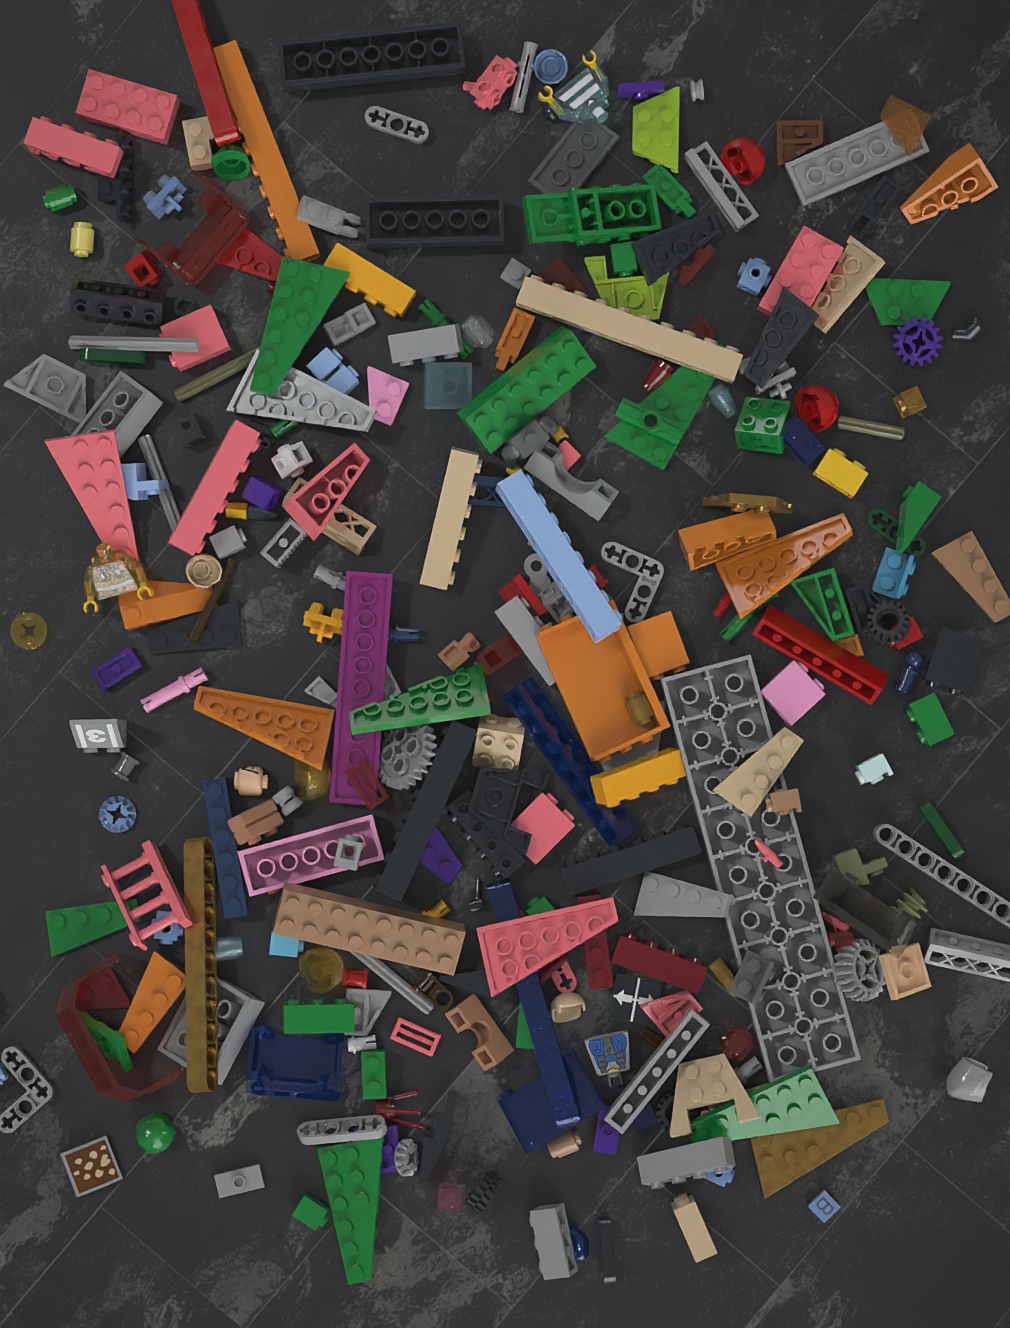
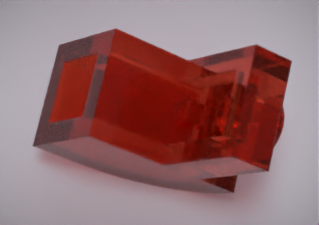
M509 633L477 655L474 660L485 675L489 677L521 654L523 650Z

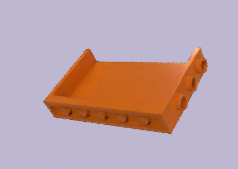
M614 600L609 601L608 604L612 610L616 609L618 611ZM572 613L559 618L561 623L555 626L550 622L539 627L540 632L535 634L536 640L591 762L598 760L599 763H603L612 758V753L618 750L620 754L633 749L631 744L638 741L641 744L654 739L653 734L670 727L623 620L620 621L622 625L619 630L596 644L578 616L574 617ZM638 690H641L642 694L646 695L654 715L650 716L652 721L641 726L638 725V722L632 723L624 705L626 703L624 697Z

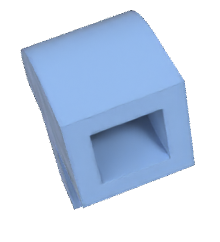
M145 463L121 464L129 499L148 500V495L160 494V489H169L168 480L147 481Z

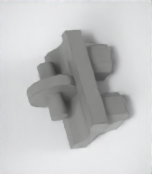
M786 361L775 372L777 376L771 378L762 389L756 385L755 391L757 395L775 387L774 390L768 392L771 398L779 395L781 400L787 398L785 391L792 387L789 382L781 385V383L794 377L796 371L794 367L790 369Z

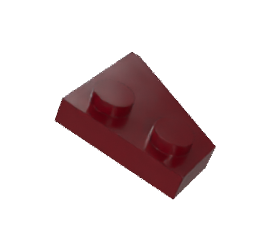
M112 966L70 989L81 1010L129 1008L132 1003Z

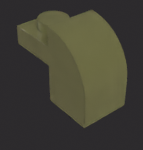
M851 848L832 856L840 875L845 880L858 885L869 884L867 874L870 873L871 877L883 873V868L888 866L885 857H879L862 864L856 848Z

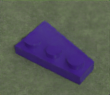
M435 826L420 863L449 884L463 865L437 826Z

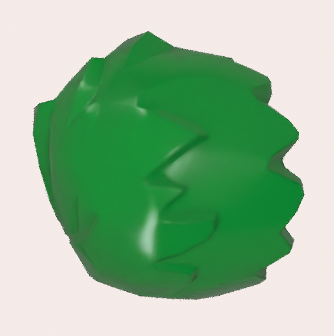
M158 1112L144 1116L135 1128L138 1144L142 1149L152 1154L160 1153L167 1149L176 1134L171 1120L166 1115Z

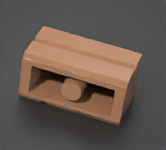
M270 799L229 819L227 823L231 831L234 832V837L238 844L242 845L248 842L249 845H252L262 840L260 835L264 834L265 837H268L278 832L276 827L282 825L284 821L280 813L277 812L274 801Z

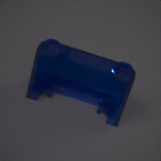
M268 1025L252 1027L245 1079L247 1092L252 1095L327 1102L338 1101L340 1098L345 1035L325 1033L321 1039L276 1035L275 1031Z
M571 1053L565 1054L558 1059L560 1063L556 1068L519 1090L512 1091L509 1088L499 1094L500 1098L497 1102L525 1153L538 1148L606 1106L603 1097L577 1053L573 1055Z

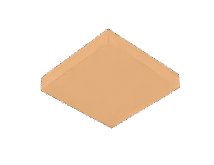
M919 942L878 955L891 1000H897L932 987Z

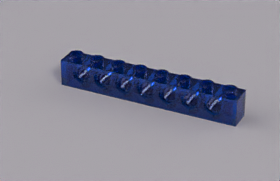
M532 676L502 696L609 847L621 841L639 827L621 801H619V805L614 807H606V805L596 803L590 777L599 774L600 771L591 762L590 757Z

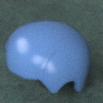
M555 49L544 50L535 59V75L545 84L560 83L567 75L568 61L561 52Z

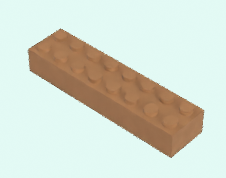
M284 882L273 923V934L453 976L466 934L465 926L462 923Z

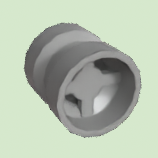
M290 784L272 797L273 801L282 807L281 811L285 816L304 803L300 797H296L294 789ZM290 798H293V799H292L291 801H289L286 805L284 804V803L287 802Z

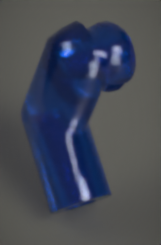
M573 1226L570 1229L571 1239L576 1243L575 1259L581 1262L589 1256V1240L581 1231Z

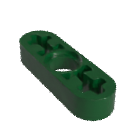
M80 348L79 360L93 363L146 365L147 353L130 350Z
M873 509L867 514V525L896 547L897 539L891 538L889 531L893 526L898 527L899 521L882 509ZM881 514L880 520L886 524L890 520L892 523L883 532L881 531L884 527L882 524L877 523L874 525L872 523L874 520L871 517L872 515ZM916 534L911 542L918 541V548L920 550L911 552V546L909 545L904 553L912 554L914 557L921 555L925 550L924 540Z
M928 800L917 806L919 811L953 860L957 861L964 856L963 849Z

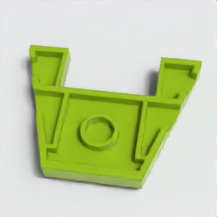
M605 256L584 258V263L601 300L608 302L609 307L617 309L620 306L629 309L631 315L639 317L642 314L651 317L652 321L659 320L669 272L660 277L651 286H647L644 276L607 279Z

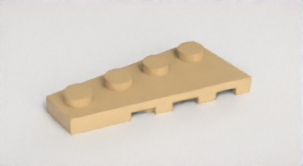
M851 235L847 241L848 245L844 253H841L837 260L836 268L833 273L829 274L826 280L827 285L823 292L819 293L811 308L820 315L814 326L823 333H826L885 264L882 258Z
M786 727L782 728L712 791L751 817L804 740Z

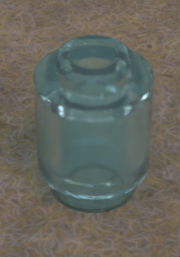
M228 936L216 938V962L238 959V956L243 955L241 937Z

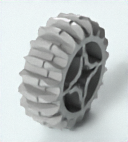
M857 938L842 943V946L837 949L838 954L834 956L836 963L833 964L836 968L834 975H837L838 979L836 984L841 985L840 991L845 992V997L851 998L852 1001L864 1002L878 997V994L883 992L882 986L886 984L878 956L880 949L875 948V943H870L868 939Z

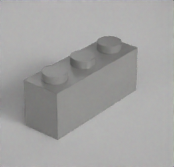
M459 323L388 336L392 363L400 362V366L414 364L413 360L421 358L422 363L436 361L435 356L444 355V359L458 357L457 352L464 351Z
M564 1203L542 1205L531 1210L529 1220L531 1227L534 1229V1245L539 1253V1269L543 1273L544 1280L572 1276L578 1269Z

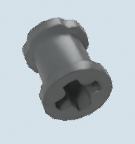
M122 751V757L115 768L112 767L110 771L121 779L128 781L130 772L140 761Z

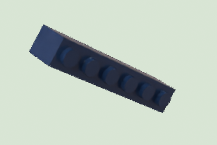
M228 777L202 781L224 918L250 914L244 874L238 855L240 848L234 837V832L231 831L227 823L229 819L234 817Z

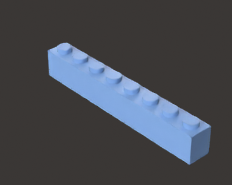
M519 470L497 483L495 490L596 644L619 630L622 625L620 622L622 621L621 616L616 609L612 610L608 604L609 598L604 590H599L595 584L596 578L590 570L587 571L582 564L584 560L578 551H574L571 547V540L567 533L561 532L556 516L552 512L549 513L546 509L545 499L533 489L532 486L534 484L528 474L524 475L522 470Z

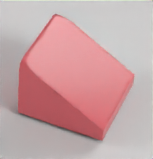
M566 440L557 447L563 451V463L568 471L581 458V455Z

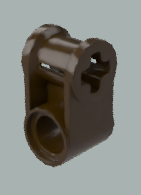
M424 969V974L416 983H412L411 987L437 1008H449L455 998L453 991L439 981V978L430 970ZM429 979V982H428V983L426 984V986L423 988L422 986H423V985L425 984V982ZM440 992L448 993L450 996L448 1004L443 1005L439 1003L437 997Z

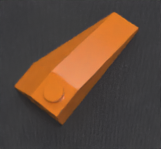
M139 580L118 588L119 605L125 629L132 630L202 612L213 590V586L201 588L191 583L145 580L147 586H151L154 589V594L149 596L147 589H144V600L140 599L137 595V591L140 588Z

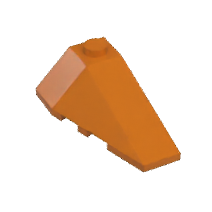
M968 143L950 155L909 197L900 209L910 224H914L936 216L941 210L958 208V204L969 200L971 203L978 201L998 188L979 155L972 145Z

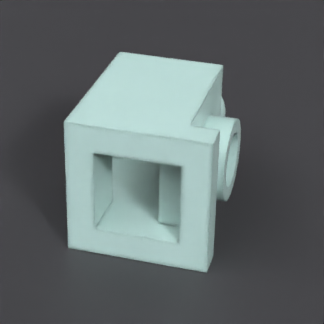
M879 753L855 766L858 770L855 772V775L861 785L869 781L871 784L877 783L884 779V773L886 776L893 774L883 753Z

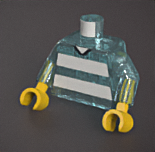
M590 50L591 55L594 57L591 62L586 61L584 55L582 58L583 63L590 66L591 70L588 68L583 70L554 95L549 86H544V90L549 94L548 97H544L540 92L538 93L539 100L548 102L549 107L561 120L579 121L584 125L588 124L592 119H595L598 123H603L608 117L605 109L609 106L607 97L610 94L609 83L601 66L595 62L596 54L594 51Z

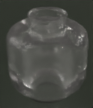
M471 315L460 327L462 329V338L473 349L480 347L485 349L494 341L492 338L494 328L482 315L476 317Z

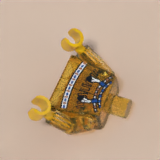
M102 543L96 547L98 555L92 557L91 565L87 567L83 580L84 595L87 598L83 609L86 613H88V604L90 603L94 604L95 612L99 610V605L94 601V597H97V600L138 590V597L144 600V589H147L149 596H153L154 589L151 586H147L148 579L142 563L131 555H127L123 549L111 551L108 543Z

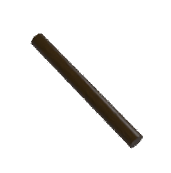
M228 558L222 570L221 578L215 584L188 639L189 641L197 644L236 565L235 560Z

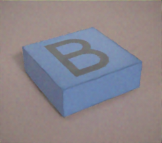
M824 1189L807 1205L823 1223L841 1208Z

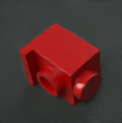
M148 250L141 252L124 265V268L139 287L146 285L149 288L160 281L158 276L162 274V271L149 255ZM144 267L148 269L149 274L145 273Z
M913 616L910 617L911 627H909V634H905L906 638L904 640L899 639L900 643L898 644L895 641L892 642V645H889L890 648L894 647L895 650H898L923 637ZM897 624L893 625L891 629H894Z

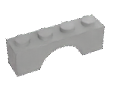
M548 441L533 452L524 466V469L533 476L540 479L551 489L564 496L597 521L601 519L619 493V491L602 479L594 482H584L573 477L564 466L563 451Z

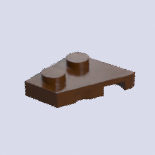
M823 120L776 121L777 166H782L823 144Z

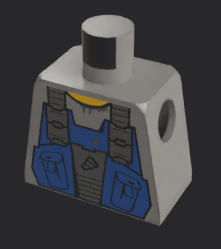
M627 1029L584 1038L597 1075L607 1074L609 1087L622 1085L620 1071L630 1069Z

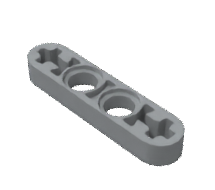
M369 1115L307 1121L299 1125L297 1134L302 1144L315 1145L378 1139L383 1137L388 1129L382 1116ZM359 1126L357 1131L348 1132L350 1127ZM329 1128H336L333 1134H325Z

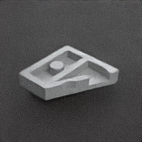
M347 988L346 998L349 999V1002L354 1003V1032L344 1033V1035L367 1036L391 996L392 991Z

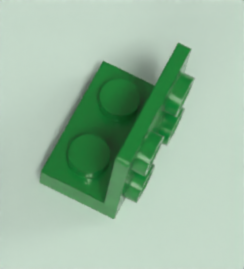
M746 397L735 428L737 448L782 454L784 450L782 430L790 409V401Z

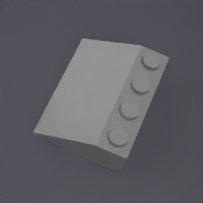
M217 976L218 1084L222 1085L265 1002ZM186 995L157 1050L187 1068Z

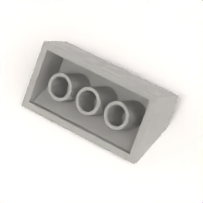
M120 371L72 435L115 429L121 459L163 402Z

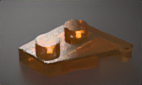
M890 95L879 118L885 126H888L895 140H898L902 145L906 155L911 156L931 115Z

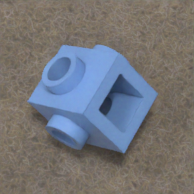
M750 258L747 264L743 262L737 273L741 278L736 287L757 296L762 287H767L772 277L768 274L771 269L767 266L768 263L759 258L754 260Z
M157 910L156 919H152L151 925L170 915L172 910ZM173 923L170 925V931L165 927L156 932L154 938L159 939V943L173 944V941H178L180 936H184L185 928L179 923Z

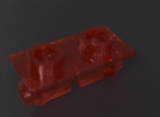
M829 925V931H826L830 947L837 952L839 951V946L850 945L854 940L851 932H842L832 925Z

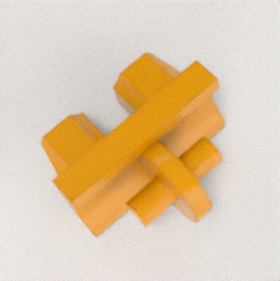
M313 602L309 611H305L303 625L311 627L310 633L318 635L317 642L321 643L323 637L332 639L333 633L342 635L343 610L335 608L332 611L331 617L323 615L324 606Z

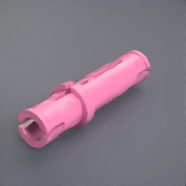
M199 667V669L186 676H179L177 681L140 701L142 705L144 704L143 707L148 713L184 692H190L191 688L207 681L208 677L205 675L206 673L203 668Z

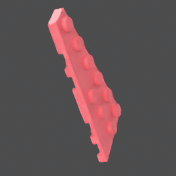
M613 897L476 928L491 997H494L618 922Z

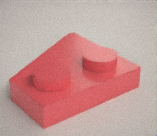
M687 990L640 1005L666 1037L690 1007L698 1013L703 1010Z

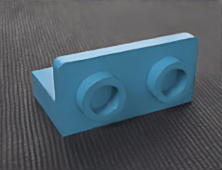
M886 547L871 589L874 593L898 600L901 596L904 597L909 584L906 583L908 574H913L916 562L913 561L914 555L902 553L898 556L895 553L896 550Z

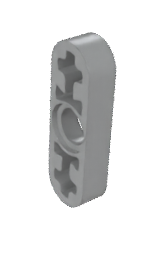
M371 106L365 112V121L370 128L416 144L424 143L428 139L429 130L422 121L379 106ZM378 112L379 117L386 120V115H388L386 127H383L384 121L376 120L373 123L372 118L369 116ZM394 119H400L404 125L401 130L394 131L391 129L390 123ZM407 123H411L410 128L414 130L421 127L422 132L425 134L419 135L418 138L410 130H408V135L404 134L407 130Z

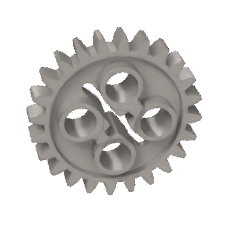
M430 723L390 729L389 734L384 732L385 740H381L380 772L378 773V777L382 778V783L398 790H402V788L409 789L410 785H416V779L422 780L421 774L423 772L428 773L426 766L433 764L430 761V757L435 756L432 749L437 746V744L432 743L436 736L432 734L434 729L429 727Z

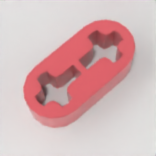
M568 962L561 966V971L558 972L557 970L551 976L556 987L562 993L572 992L577 983ZM564 973L567 979H572L573 982L570 983L569 989H566L565 986H560V983H562L560 974Z

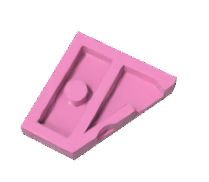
M368 366L369 407L378 411L374 418L375 420L392 426L409 383Z

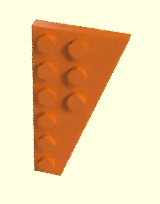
M844 513L716 562L718 573L740 619L850 538L853 532Z

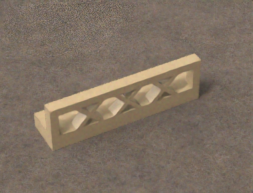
M299 477L284 497L281 507L294 495L299 486L303 487L308 482ZM340 503L334 513L342 512L347 516L348 522L340 523L336 521L333 514L322 530V533L359 556L377 526ZM362 525L368 531L364 537H361L355 533L353 526Z

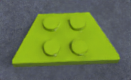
M679 87L672 88L633 107V154L642 158H648L650 162L657 165H664L674 173H678Z

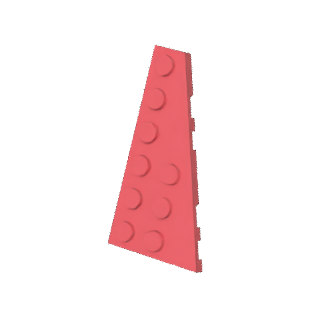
M115 429L45 439L48 449L113 562H118L117 564L122 562L119 567L139 564L140 559Z

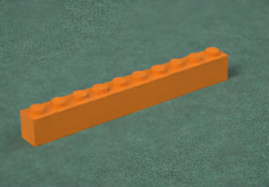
M236 40L215 47V55L229 100L237 117L238 129L240 134L243 133L246 142L242 143L246 155H251L254 163L250 164L254 176H260L262 184L258 186L263 198L268 197L271 205L267 206L271 219L276 218L279 227L275 229L280 241L285 240L288 247L283 249L285 255L288 258L305 262L319 258L321 256L308 223L296 219L300 202Z

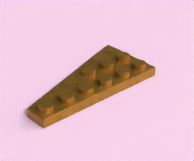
M880 1098L834 1109L840 1124L751 1137V1145L764 1198L772 1195L888 1123L889 1119L884 1099Z

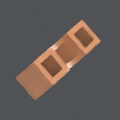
M474 993L445 1013L457 1033L466 1028L475 1032L478 1038V1046L472 1051V1054L484 1071L497 1065L514 1051Z

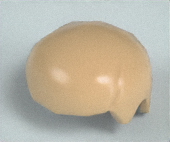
M200 553L193 556L187 562V578L196 587L209 588L219 582L221 578L222 568L220 562L213 555Z
M564 992L556 996L550 1004L552 1020L556 1023H562L579 1018L581 1016V1008H583V1011L585 1010L583 997L573 992Z

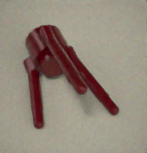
M418 1091L387 1096L383 1100L376 1101V1115L382 1116L385 1122H393L425 1130L430 1128L428 1125L395 1118L396 1114H421L420 1110L396 1109V1103H391V1101L418 1095Z

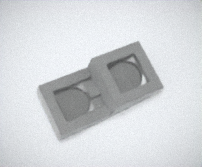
M363 303L345 312L344 315L324 324L323 329L334 347L368 329L376 322L366 303Z

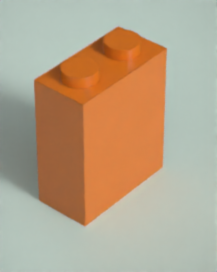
M671 611L626 627L651 681L665 677L663 673L672 670L673 674L685 670V665L690 663Z

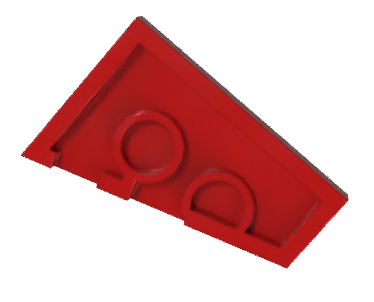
M239 224L214 255L212 261L276 283L283 256L243 225Z

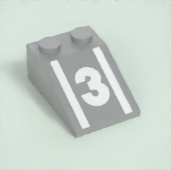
M70 720V727L77 748H84V753L98 752V748H107V752H121V747H127L126 720Z

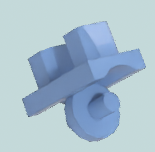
M163 175L158 181V185L162 190L157 195L149 191L143 197L147 204L146 207L158 219L165 213L169 214L173 209L180 212L182 208L178 203L184 198L182 194L187 190L175 176L171 178Z

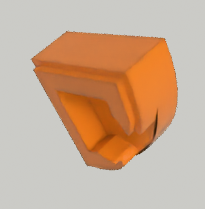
M857 634L834 641L837 645L858 657L864 656Z

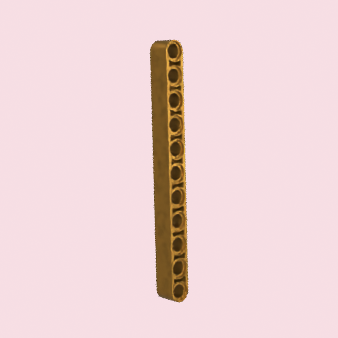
M210 837L187 839L184 843V905L193 922L191 926L185 928L187 1087L192 1093L213 1092L218 1086L215 857L212 839Z

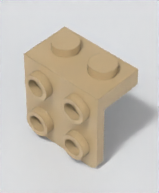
M495 714L480 716L472 762L473 766L518 770L526 721L514 717H500Z

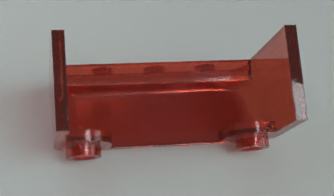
M192 170L190 174L206 187L200 196L199 203L208 215L179 249L170 242H163L154 249L138 237L134 241L188 285H197L246 229L248 216L206 176Z

